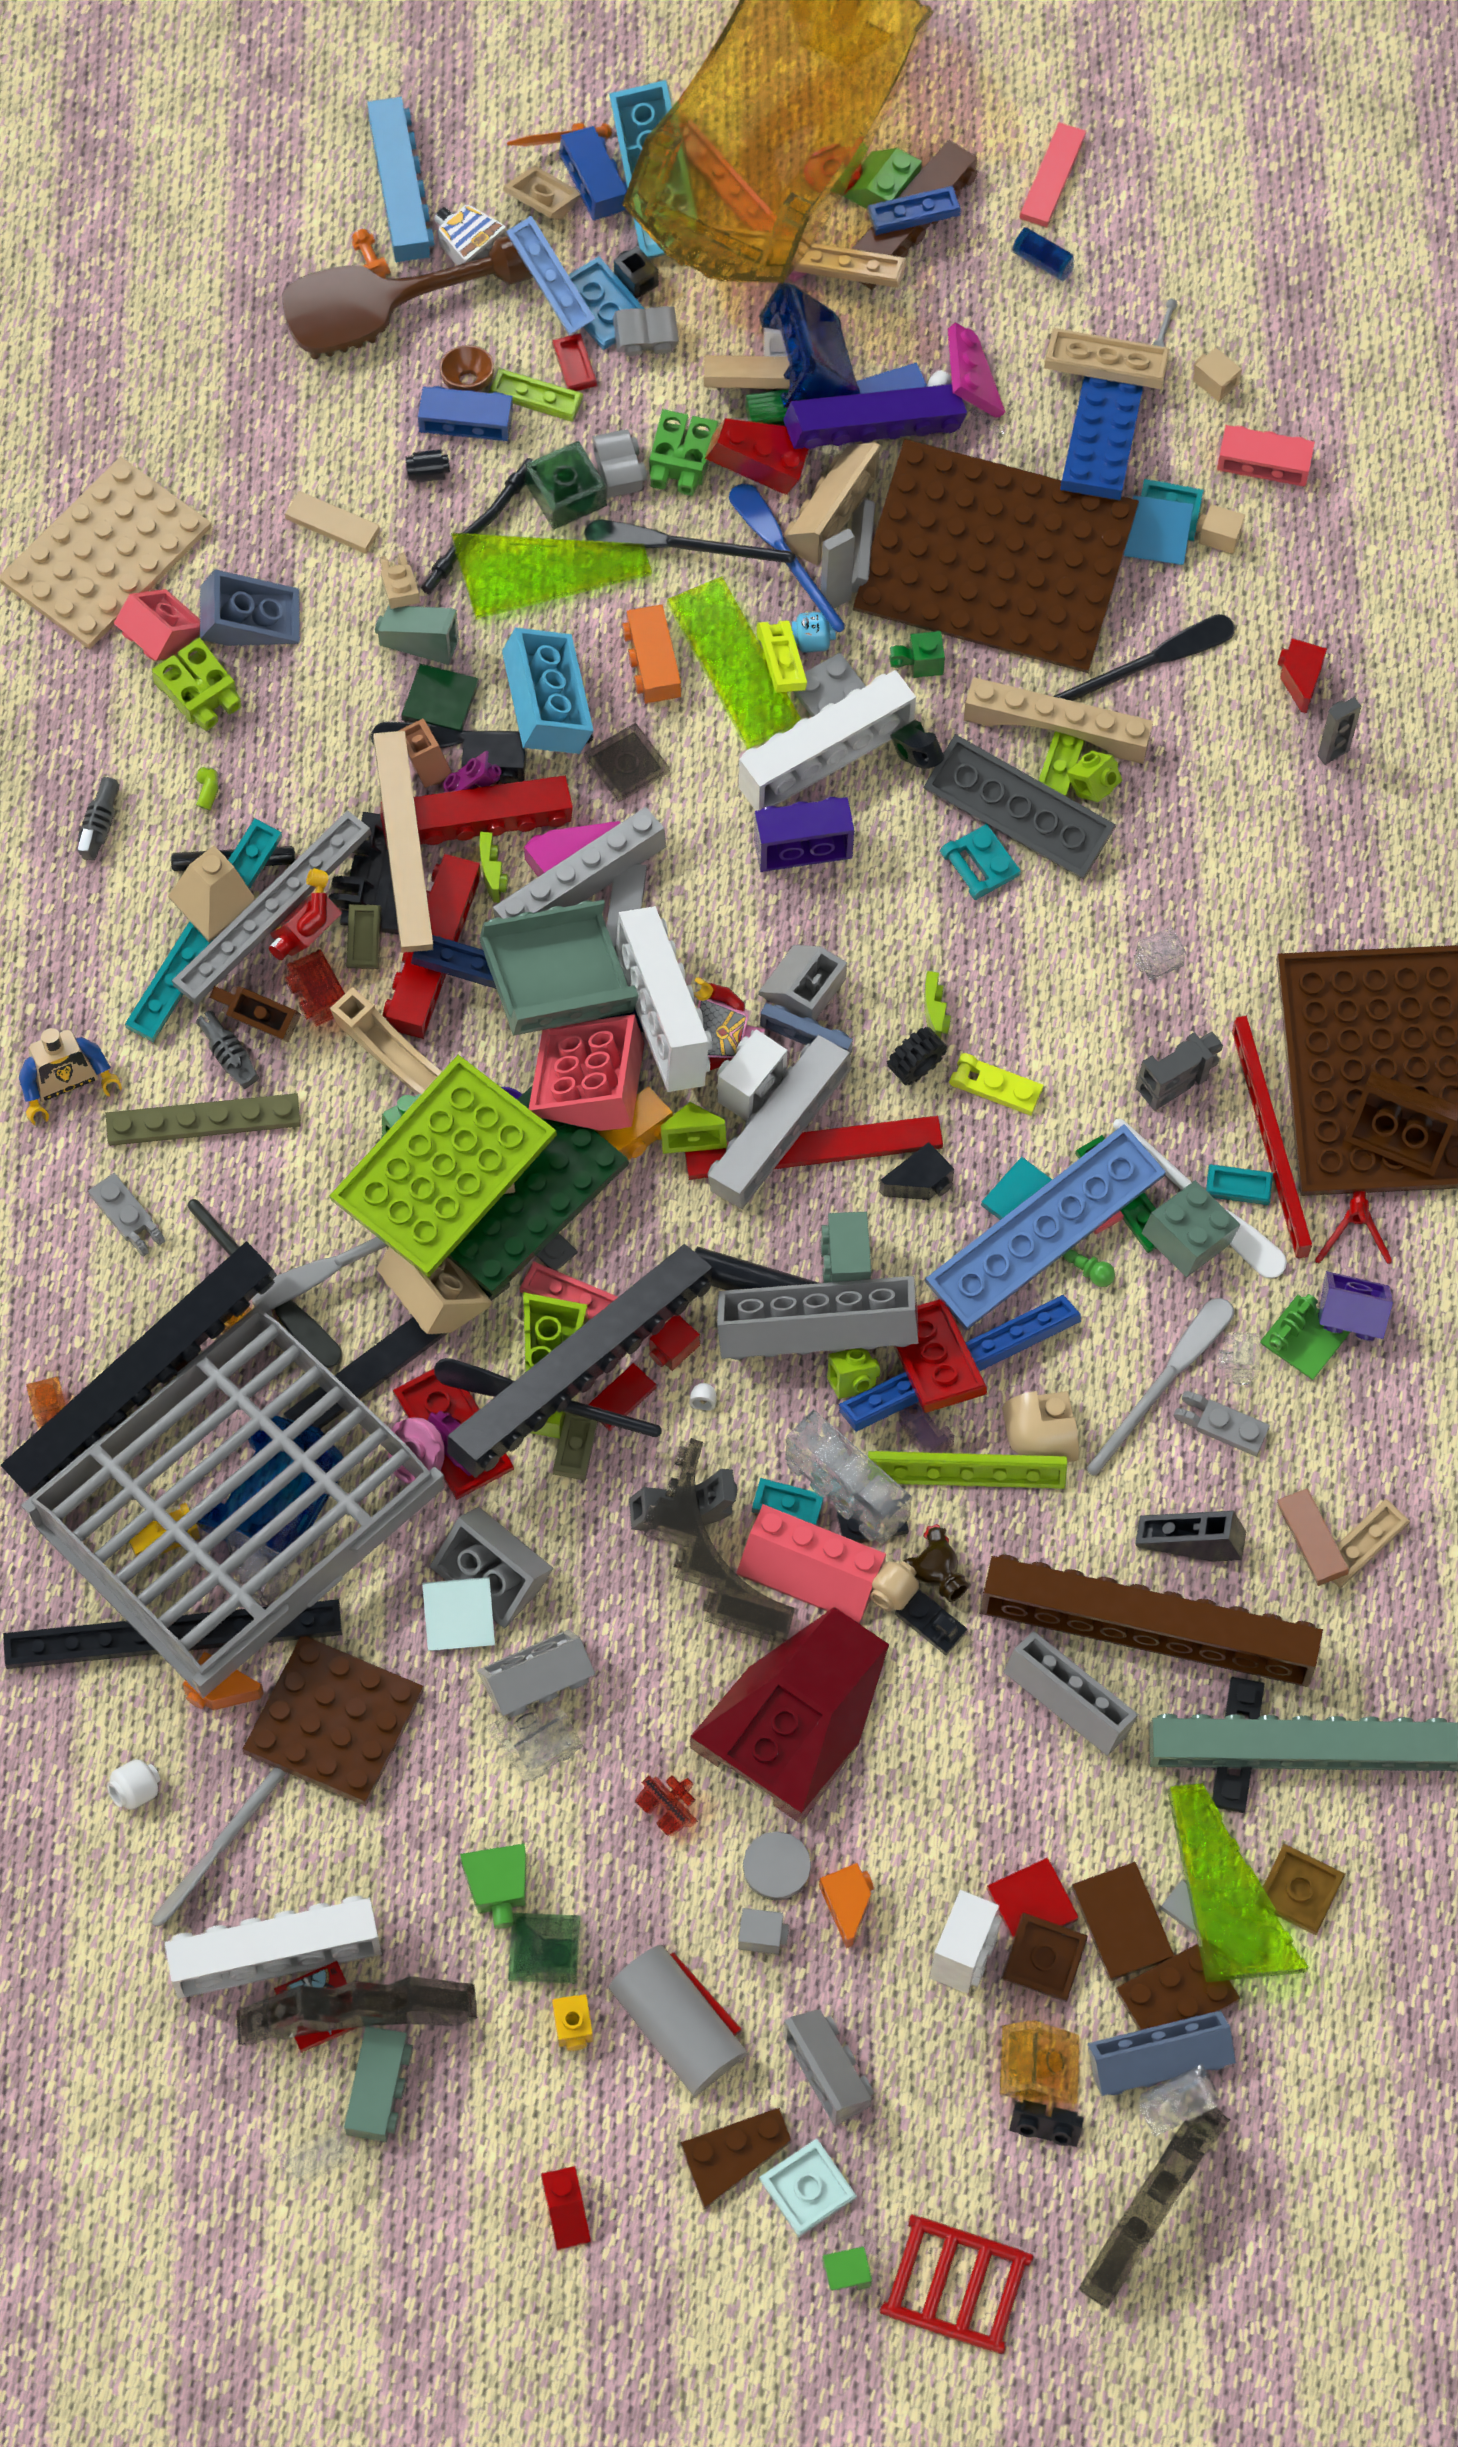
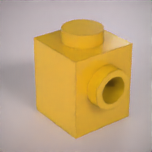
M581 1994L552 1999L559 2047L566 2046L568 2051L586 2048L587 2043L593 2042L587 1995Z

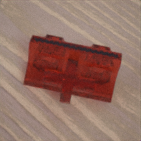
M648 1775L641 1782L645 1787L641 1790L635 1802L648 1814L660 1803L666 1808L668 1812L656 1824L667 1836H673L683 1827L691 1828L698 1820L679 1800L682 1799L687 1806L694 1803L695 1798L689 1793L694 1783L689 1778L679 1782L672 1775L665 1781L672 1789L670 1791L658 1777L652 1778Z

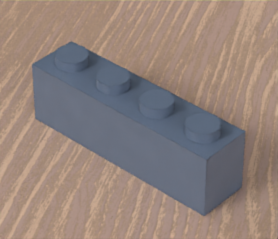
M1222 2011L1087 2043L1093 2079L1101 2096L1118 2095L1125 2090L1141 2086L1151 2087L1161 2081L1173 2078L1183 2079L1194 2073L1206 2070H1220L1226 2065L1236 2063L1231 2028Z

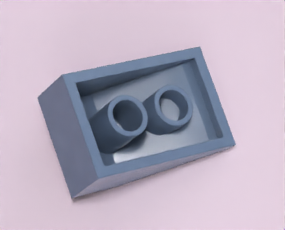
M214 569L200 586L201 640L226 646L298 644L300 642L299 588Z

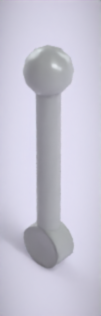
M1168 299L1166 302L1167 311L1158 339L1153 342L1155 346L1164 347L1163 340L1173 310L1178 305L1175 299Z

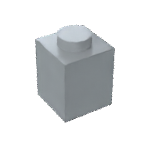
M742 1908L738 1950L779 1955L780 1945H787L789 1925L783 1924L784 1913Z

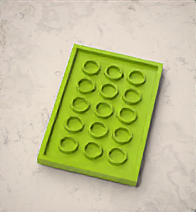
M458 1054L329 1196L332 1202L429 1278L556 1137L557 1132Z

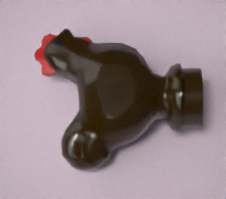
M938 1524L927 1526L923 1536L928 1540L929 1546L919 1556L907 1558L903 1561L915 1569L917 1581L927 1586H940L939 1595L945 1597L948 1602H953L967 1591L969 1584L965 1581L963 1574H955L958 1560L955 1551L948 1544L949 1538L946 1536V1528H940Z

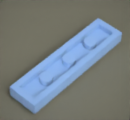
M532 215L507 230V236L568 335L594 321V316Z

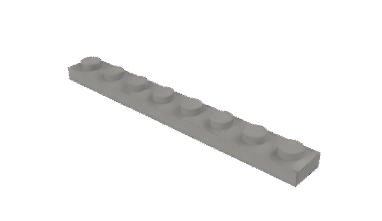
M347 810L172 980L173 986L197 1005L214 986L232 971L315 890L316 887L306 884L309 870H313V868L323 870L329 876L371 835L370 827Z

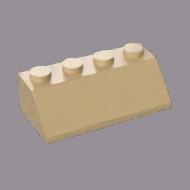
M873 442L848 445L841 455L837 454L830 465V472L826 477L822 476L815 487L814 496L811 500L806 499L800 509L799 518L796 522L791 521L785 531L786 544L795 555L816 566L819 565L822 560L823 541L842 531L878 477L879 444Z

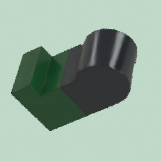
M915 719L890 735L898 756L916 767L929 769L939 765L944 760V754L936 735L931 732L925 733L921 722Z

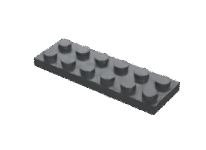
M955 734L943 753L944 760L934 768L924 785V789L1085 880L1116 825Z

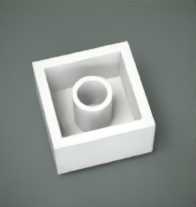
M757 1029L750 1037L745 1036L736 1048V1055L731 1061L725 1060L717 1072L718 1085L716 1089L718 1090V1103L747 1121L751 1114L757 1113L763 1106L768 1092L775 1090L781 1083L782 1076L787 1069V1049Z

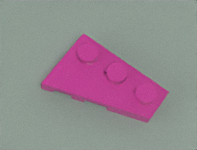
M955 322L948 328L953 393L991 416L1000 418L1005 413V409L978 335L971 329Z

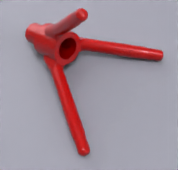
M1354 1192L1353 1199L1350 1201V1209L1347 1210L1343 1220L1315 1259L1316 1263H1321L1349 1223L1366 1224L1386 1263H1392L1389 1252L1369 1212V1201L1366 1199V1192Z

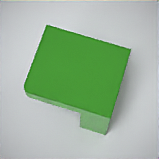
M864 2246L822 2256L823 2269L826 2270L831 2291L856 2286L857 2290L871 2287L872 2278Z

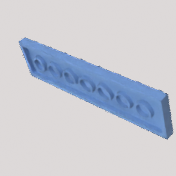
M1124 1124L925 1278V1283L949 1307L951 1314L962 1327L968 1330L1163 1178L1166 1171Z

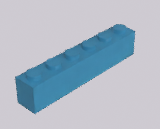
M402 97L367 101L370 129L395 263L430 258L429 247L435 246L432 228L426 229L425 222H430L428 205L421 202V198L425 197L423 180H417L416 174L421 173L419 157L412 154V150L416 149L414 131L408 132L407 126L412 125L410 109L404 108Z

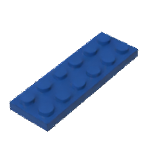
M1084 376L1060 490L1121 500L1143 386Z

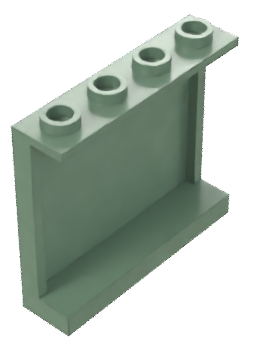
M586 900L573 906H555L547 911L536 913L524 912L516 917L505 919L497 917L483 923L479 940L513 1036L634 1012L639 995L635 985L628 986L602 916L605 906L604 900L594 902Z

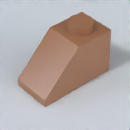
M424 718L399 730L405 731L408 757L423 786L427 788L431 785L442 783L452 772Z

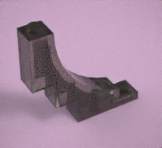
M409 1976L389 1985L353 1981L336 1989L300 1985L237 2010L238 2045L248 2046L269 2038L289 2039L312 2033L365 2026L401 2024L458 2026L477 2019L475 1984Z

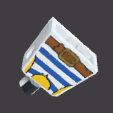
M465 205L455 214L448 208L443 207L436 213L434 218L435 222L440 225L438 229L439 245L456 265L488 257V253L496 238L506 236V227L470 205Z

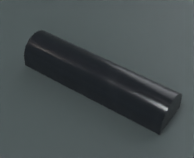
M699 1246L695 1249V1253L713 1267L711 1286L720 1289L740 1290L819 1283Z

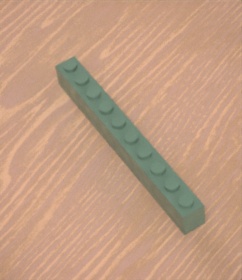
M1161 1714L1157 1718H1152L1149 1726L1150 1767L1458 1771V1722H1447L1444 1718H1431L1426 1720V1722H1413V1719L1409 1717H1399L1393 1719V1721H1380L1377 1717H1363L1359 1721H1346V1718L1341 1716H1332L1325 1720H1312L1310 1716H1296L1292 1720H1279L1274 1715H1264L1258 1719H1245L1242 1715H1228L1225 1719H1211V1716L1207 1714H1197L1191 1716V1718H1178L1175 1714Z

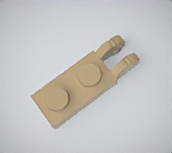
M405 552L398 553V565L391 567L386 556L379 557L382 583L390 609L421 603L411 566L407 563Z

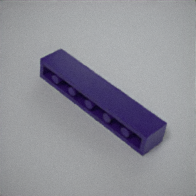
M952 384L791 401L783 420L794 449H814L818 446L826 445L841 446L853 442L868 443L880 439L895 440L907 436L922 437L934 433H953L960 429L967 415V410L962 398L953 393Z

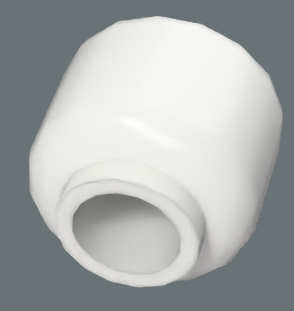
M134 1759L115 1769L110 1774V1782L107 1784L108 1793L118 1807L124 1806L126 1809L134 1810L157 1796V1783L160 1782V1776L152 1764L147 1765L142 1760Z

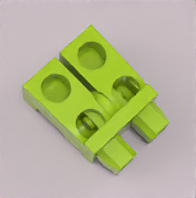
M200 637L178 651V659L175 655H172L151 669L153 682L159 690L164 691L177 709L186 716L191 725L196 722L205 731H208L217 724L218 716L213 710L220 705L228 714H233L242 707L241 699L236 692L235 681L228 675ZM197 651L195 654L189 657V655L192 652ZM171 667H172L171 670H169L168 672H166V673L164 674V672H165L168 668H171Z

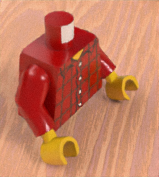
M316 868L309 870L306 884L316 887L315 893H311V896L305 898L270 933L275 941L269 946V951L276 959L283 960L287 955L293 956L309 947L342 914L338 907L327 897V894L324 893L329 880V876L325 871Z

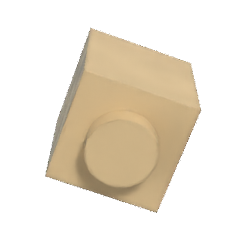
M1216 347L1207 355L1205 353L1202 354L1194 364L1193 381L1218 402L1240 383L1242 368Z
M1211 504L1207 515L1201 514L1196 531L1201 533L1199 544L1234 554L1243 530L1245 514Z

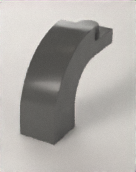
M720 1469L704 1482L686 1488L659 1489L643 1487L629 1498L631 1530L665 1531L690 1529L708 1525L732 1514V1504L736 1501L737 1485L734 1482L733 1470Z

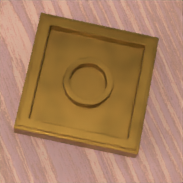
M1283 1844L1254 1905L1317 1935L1346 1874L1291 1846Z

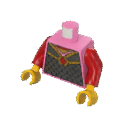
M697 977L694 981L702 986L698 992L693 993L694 997L699 1000L697 1008H700L702 1012L703 1028L705 1031L710 1032L712 1038V1050H708L711 1071L719 1068L725 1060H732L736 1055L738 1044L745 1036L750 1037L756 1029L764 1034L765 1029L746 1025L749 1010L745 1009L744 1002L729 987L707 983L700 977Z

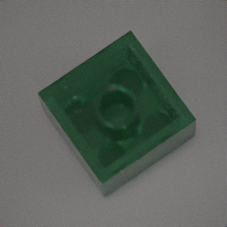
M579 440L525 464L526 485L553 530L607 506V486Z

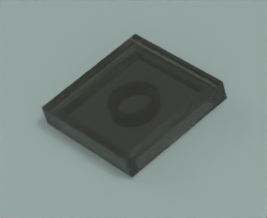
M636 722L584 752V758L618 803L670 773V767Z

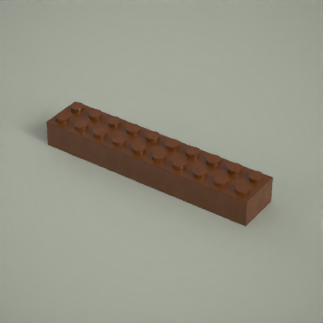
M1005 1554L999 1555V1557L991 1556L980 1614L1304 1687L1309 1686L1315 1671L1323 1629L1316 1628L1313 1623L1307 1621L1292 1623L1283 1621L1282 1617L1275 1614L1256 1615L1249 1613L1248 1609L1239 1606L1225 1608L1216 1606L1215 1602L1208 1599L1189 1600L1176 1592L1166 1591L1162 1594L1150 1591L1149 1587L1141 1584L1122 1585L1109 1577H1098L1095 1579L1084 1576L1078 1570L1066 1569L1065 1571L1051 1569V1566L1046 1563L1033 1562L1028 1564L1019 1562L1016 1557Z

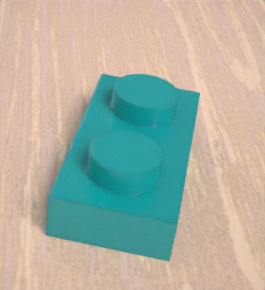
M760 1478L752 1505V1513L759 1514L764 1504L817 1526L824 1494Z

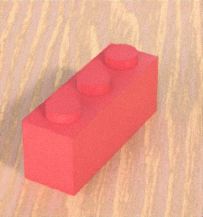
M1225 425L1217 470L1306 487L1315 441L1306 440L1303 437L1278 435L1271 431L1251 430L1243 426Z

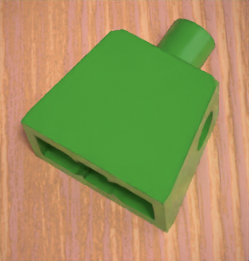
M525 1843L460 1854L462 1868L478 1914L492 1911L494 1928L504 1929L512 1927L514 1925L512 1908L522 1907L526 1904Z

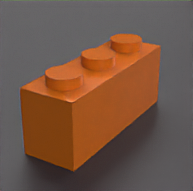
M663 604L626 610L627 622L622 623L624 640L631 641L632 649H628V657L631 668L637 667L638 675L634 676L637 694L643 693L645 704L680 698L681 680Z

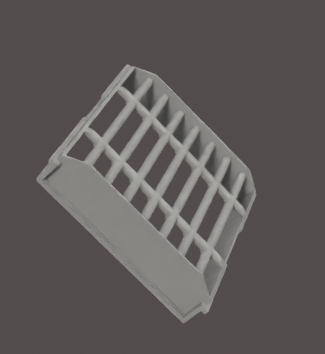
M260 1302L176 1373L177 1377L112 1432L108 1431L21 1505L27 1512L33 1526L202 1698L207 1696L307 1607H312L336 1586L346 1573L445 1488L442 1481L444 1475L435 1466L429 1471L391 1429L273 1318L271 1309L263 1302ZM273 1341L284 1351L243 1388L239 1389L229 1379L230 1376L270 1342ZM294 1361L306 1373L261 1410L250 1398ZM316 1382L327 1394L282 1431L271 1419ZM215 1389H221L230 1398L136 1479H133L123 1469L124 1466ZM338 1403L348 1415L304 1452L293 1440L334 1404ZM237 1409L243 1410L251 1418V1420L156 1501L144 1490V1488ZM359 1423L370 1436L326 1473L314 1461ZM258 1430L264 1431L273 1439L179 1521L176 1522L165 1511ZM381 1444L392 1457L347 1494L336 1482ZM285 1451L294 1460V1462L201 1542L197 1543L187 1533L193 1525L277 1453ZM403 1465L416 1479L371 1517L358 1503ZM301 1472H307L316 1481L222 1564L219 1565L208 1554V1552ZM109 1479H115L124 1489L76 1530L71 1532L61 1520ZM323 1493L329 1494L338 1503L242 1587L230 1576L235 1569ZM130 1500H136L145 1510L93 1554L82 1541ZM345 1514L351 1515L361 1525L360 1528L268 1608L264 1609L252 1597L254 1593ZM152 1521H157L166 1532L114 1575L103 1563ZM172 1543H179L188 1553L136 1597L125 1584ZM200 1564L209 1575L163 1615L157 1618L146 1606L193 1565ZM217 1585L222 1586L231 1596L181 1640H178L167 1629ZM238 1607H243L254 1620L200 1665L189 1653V1650Z

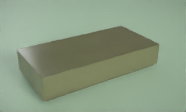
M349 905L347 968L379 969L381 905Z

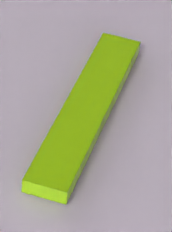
M868 1451L867 1483L1065 1489L1067 1456Z

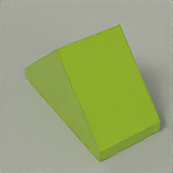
M689 1102L661 1125L663 1154L727 1148L725 1120L692 1102Z

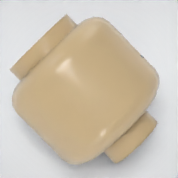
M893 1561L885 1562L877 1576L873 1579L870 1594L872 1601L886 1611H891L892 1609L902 1610L919 1588L918 1581L915 1578V1569L904 1561H900V1563Z

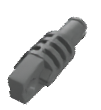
M103 777L101 779L95 800L88 804L77 839L80 842L78 852L84 860L95 861L101 845H104L107 839V834L115 815L113 803L120 787L118 781L113 778Z
M213 1011L205 1012L204 1014L209 1022H206L201 1015L197 1018L196 1024L209 1039V1049L225 1072L243 1089L248 1088L259 1080L249 1054L234 1033L224 1029Z

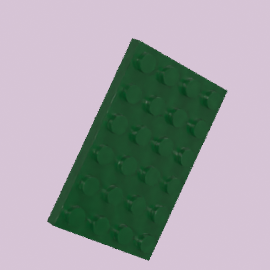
M532 1086L517 1099L528 1109ZM541 1118L556 1130V1137L514 1182L515 1192L504 1194L448 1256L453 1263L493 1297L629 1165L628 1158L593 1129Z

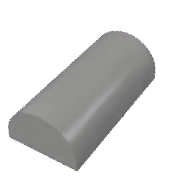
M663 1945L655 1946L638 1956L610 1983L609 1990L694 2098L749 2054Z

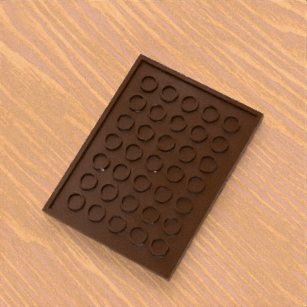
M904 439L871 546L868 581L863 586L859 585L853 610L932 632L941 631L943 635L1089 673L1138 509L1139 500L1121 496V500L1063 491L1060 490L1062 480Z
M1458 945L1278 953L1276 960L1300 1196L1353 1194L1356 1191L1374 1193L1458 1189V1119L1434 1176L1344 1141L1371 1072L1458 1105Z

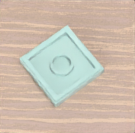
M490 1577L422 1583L428 1651L495 1645Z
M817 2138L759 2177L760 2182L798 2237L857 2198Z

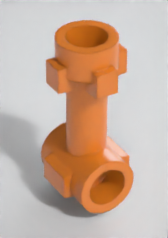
M367 229L357 230L352 235V245L355 251L361 250L367 263L363 266L385 279V275L390 274V270L385 258L381 257L378 259L372 248V244L375 243L372 233L369 234Z

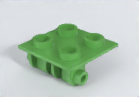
M1307 1294L1306 1297L1297 1295L1260 1343L1311 1380H1314L1351 1332L1343 1330V1333H1333L1323 1328L1324 1325L1319 1324V1309L1316 1307L1318 1300L1310 1294Z

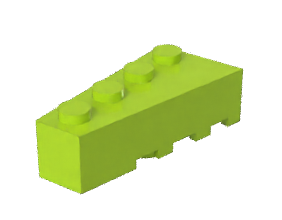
M523 1292L526 1372L588 1322L587 1304ZM556 1411L548 1418L546 1424L539 1431H532L531 1433L560 1439L566 1412Z

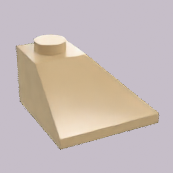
M215 845L187 867L168 895L174 905L208 942L217 937L255 900V897L235 867Z

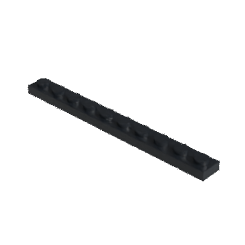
M339 1599L317 1601L312 1607H307L267 1643L299 1640L300 1637L320 1638L342 1635ZM245 1609L235 1610L189 1651L223 1647L253 1621L254 1618ZM212 1612L182 1615L167 1629L178 1640H181ZM127 1621L3 1633L6 1669L159 1654Z

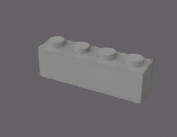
M1035 1631L1031 1632L1014 1648L1003 1671L1107 1756L1128 1736L1138 1716L1134 1710Z

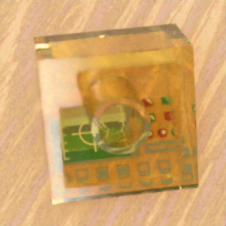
M1035 2020L1002 2025L1000 2094L1021 2101L1026 2099L1037 2102L1077 2104L1079 2035Z

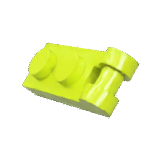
M783 620L778 621V624L770 625L768 622H758L757 637L763 647L775 692L806 690L807 680L790 622Z
M961 1053L957 1061L959 1066L957 1072H953L949 1080L951 1086L1032 1116L1043 1091V1084L979 1061L971 1054ZM970 1071L979 1074L976 1081L968 1077Z

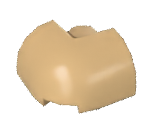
M1037 1391L1015 1396L1005 1402L1002 1411L1007 1439L1011 1449L1018 1455L1067 1456V1462L1078 1461L1079 1442L1076 1419L1073 1417L1068 1391L1037 1395Z

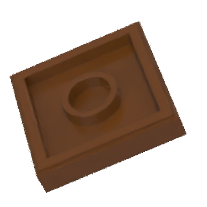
M1022 1913L1001 1980L1067 2002L1088 1935Z

